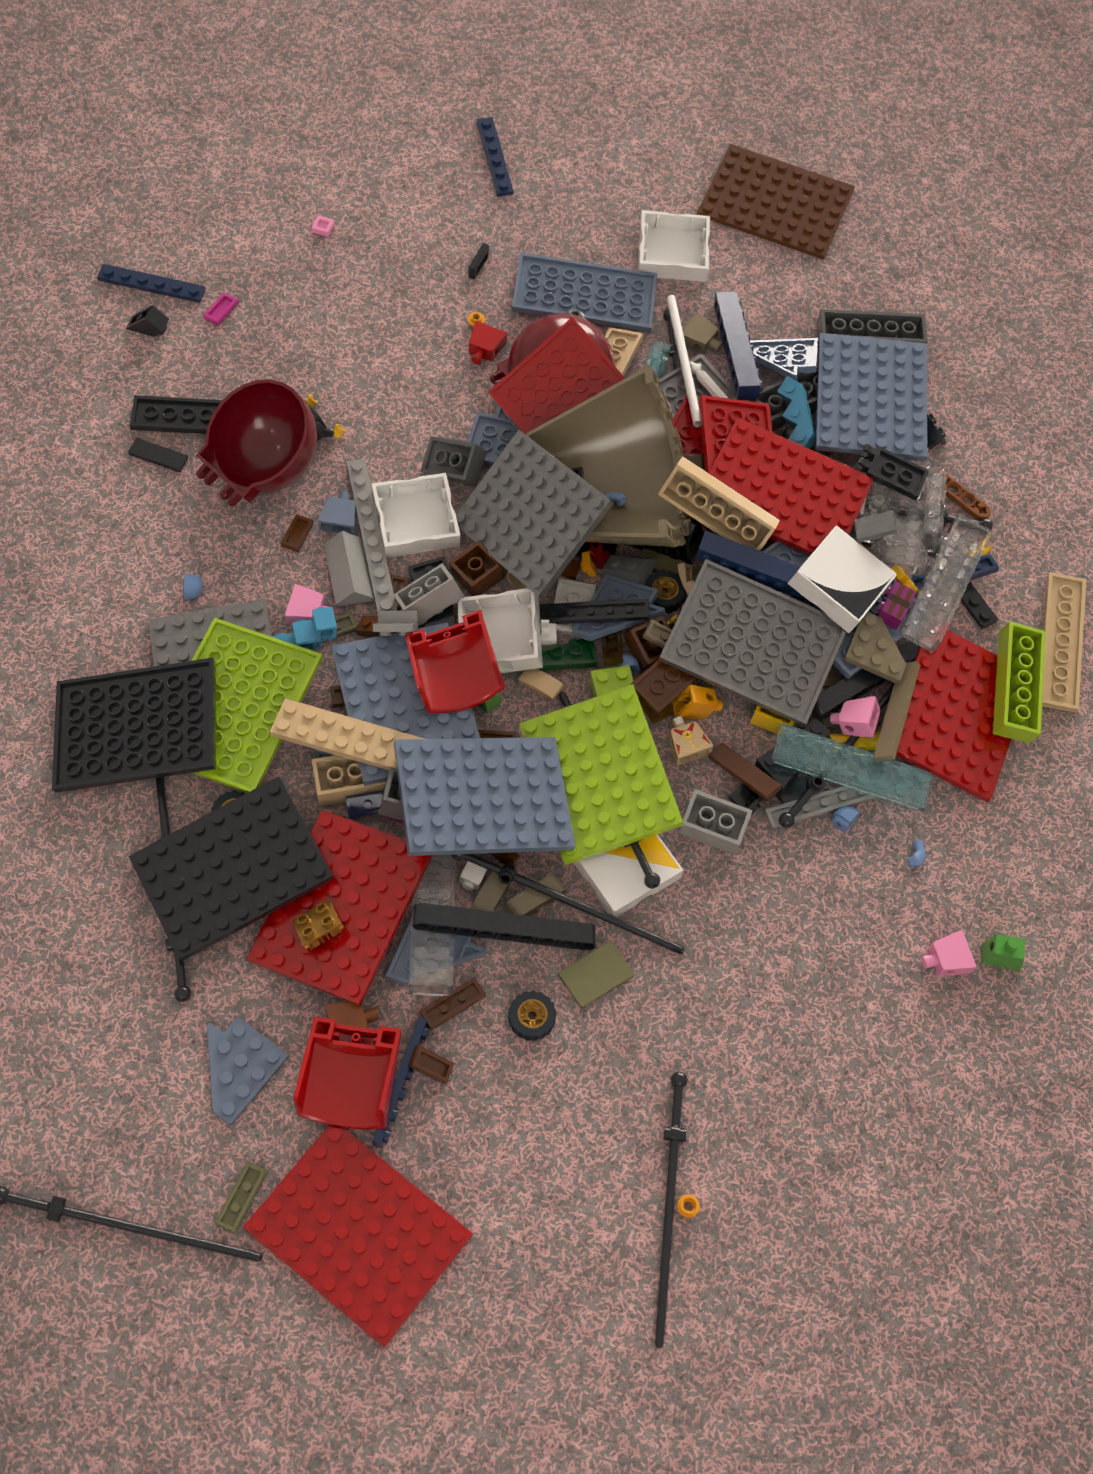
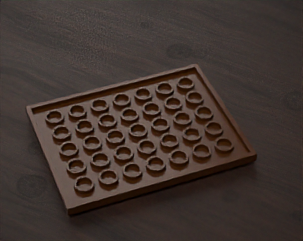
M730 144L697 211V215L710 216L711 221L824 260L855 186Z

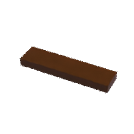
M723 742L709 753L710 760L766 801L781 790V784Z

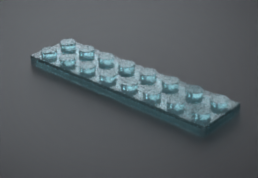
M784 723L779 726L772 762L814 776H820L823 779L920 811L926 809L932 778L931 772L895 760L876 762L873 758L874 753Z

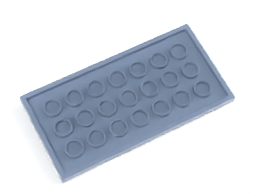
M520 252L511 311L546 316L578 310L593 324L651 333L657 273Z

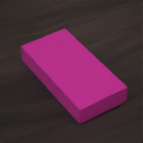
M223 292L203 315V319L219 326L239 303L238 299Z

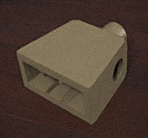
M697 312L683 328L687 348L704 354L708 348L716 352L721 349L723 342L717 340L718 327Z

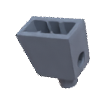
M341 491L338 498L329 497L318 518L319 530L335 533L344 531L355 535L356 505L354 500H350V493Z

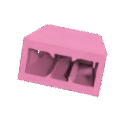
M295 584L285 613L286 624L292 625V623L299 620H312V609L325 605L324 595Z
M876 696L845 701L841 712L831 713V724H839L844 735L873 737L881 711Z
M962 930L933 942L928 948L930 954L921 957L923 967L926 969L935 966L938 976L969 974L977 967Z

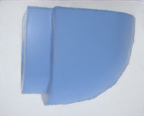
M184 574L183 600H194L202 593L203 581L198 575Z
M623 653L624 663L614 665V667L629 665L632 675L640 671L638 660L630 654Z
M852 806L840 807L832 815V824L845 834L859 817L861 811Z

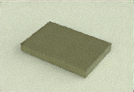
M611 940L558 972V976L581 1009L635 975Z

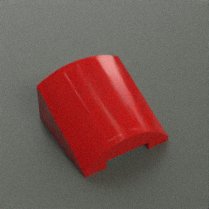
M481 610L463 615L464 622L429 634H426L425 630L421 629L405 635L417 689L428 713L440 714L466 710L488 701L506 688Z
M314 1017L293 1095L297 1116L335 1127L361 1130L386 1129L402 1029L379 1026V1030L341 1025L337 1024L335 1019Z

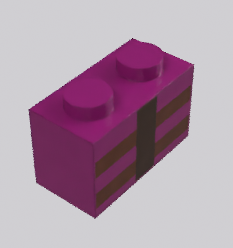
M896 581L892 587H887L883 595L886 599L885 601L881 600L876 609L879 612L877 616L883 619L885 625L897 630L917 591Z

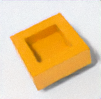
M589 551L583 552V560L580 561L582 571L586 572L589 577L597 576L596 566L591 561V553Z

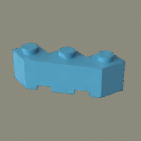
M787 376L777 392L782 399L790 403L782 415L787 423L796 427L788 440L811 449L815 443L816 434L807 393L801 383Z
M322 606L312 609V620L292 623V633H280L272 637L316 651L322 647V642L325 640L331 641L337 636V625L332 606Z

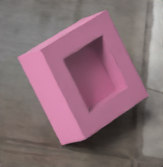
M318 215L312 226V233L329 237L335 225L334 220Z

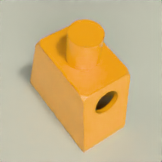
M689 685L672 702L675 718L682 716L683 720L705 719L713 711H721L723 702L721 699L716 698L714 689Z

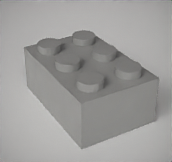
M442 563L395 593L394 597L403 611H417L418 626H420L434 615L442 613L451 604H456L464 595Z
M694 789L683 818L684 826L680 827L678 834L736 855L753 810Z

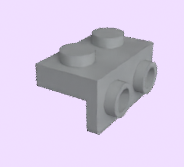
M379 611L378 623L373 624V632H379L380 636L392 635L391 632H399L400 636H405L413 631H417V611Z

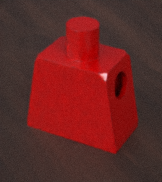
M476 321L469 341V354L473 355L471 361L477 365L481 364L483 359L492 362L506 345L507 332Z

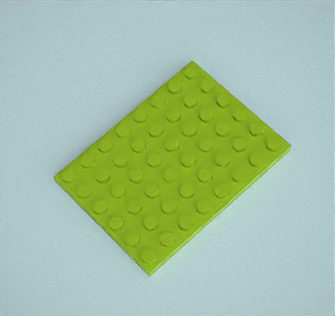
M214 618L191 661L214 658L216 769L194 772L192 774L248 793L260 787L283 740L270 736V730L284 699L302 702L323 660V655Z
M633 684L519 723L524 738H556L576 845L574 850L560 851L565 866L684 826Z

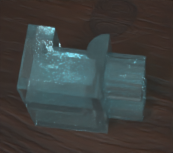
M654 340L647 358L646 367L652 366L660 379L668 365L671 345Z

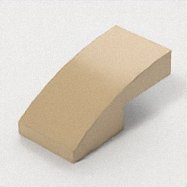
M686 563L677 564L681 582L689 595L695 583L693 567Z
M539 669L525 670L518 679L520 685L534 689L537 695L553 701L564 687L563 683Z

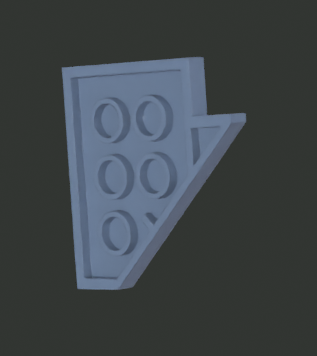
M818 338L750 341V345H753V357H756V362L785 377L788 376L797 381L798 373L810 374L816 372Z
M498 405L495 416L481 412L476 413L467 443H473L485 449L487 454L484 465L492 466L519 428Z
M607 574L590 600L592 602L649 599V620L665 615V608L653 605L659 595L658 589ZM649 620L576 623L572 633L573 636L592 641Z
M412 916L385 975V979L407 986L484 956L486 949L472 944L473 937L415 930L413 928Z
M237 1017L224 1033L210 1022L207 1024L213 1113L230 1127L289 1058L288 1054L240 1017Z

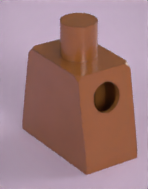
M348 1001L325 1005L328 1019H335L337 1024L368 1028L367 1023L379 1020L376 1007L363 1011L362 1005L360 1007Z

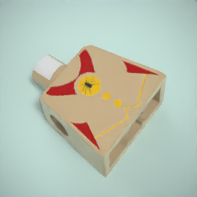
M682 716L676 717L671 721L674 728L669 732L668 741L676 766L708 756L712 752L713 744L697 722L693 721L685 724Z

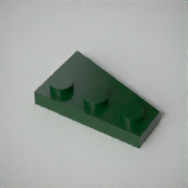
M574 638L569 640V643L563 645L556 644L542 649L543 668H539V670L596 668L598 666V659L593 640L588 641L582 638L577 640Z

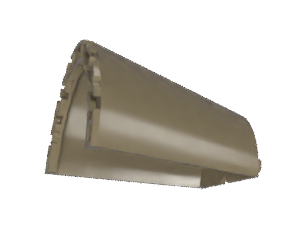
M652 366L643 368L526 433L529 438L569 469L582 467L584 480L603 495L615 491L626 496L627 503L619 507L616 501H612L614 504L585 542L678 547L686 543L684 536H688L690 533L691 519H687V513L658 495L682 456L684 457L680 436L677 435L676 427L673 428L671 419L674 416L670 404L667 401L664 389L659 390L658 383H660V380Z

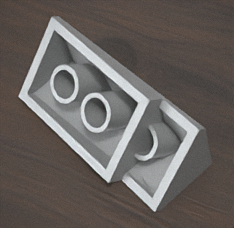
M341 531L324 544L336 607L375 601L362 538Z

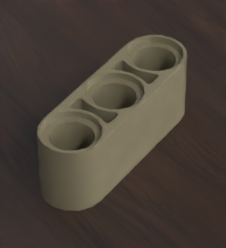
M499 861L496 863V865L501 867L505 865ZM491 872L474 900L471 909L495 912L500 904V898L502 895L505 896L510 883L502 884L499 881L498 874Z
M554 873L537 882L562 894L567 892ZM527 888L507 901L505 906L511 914L531 916L538 911V908L549 905L555 899Z

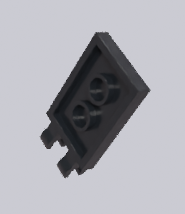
M865 444L854 469L860 472H867L866 475L873 478V481L916 501L929 470L880 446L874 449L872 446Z

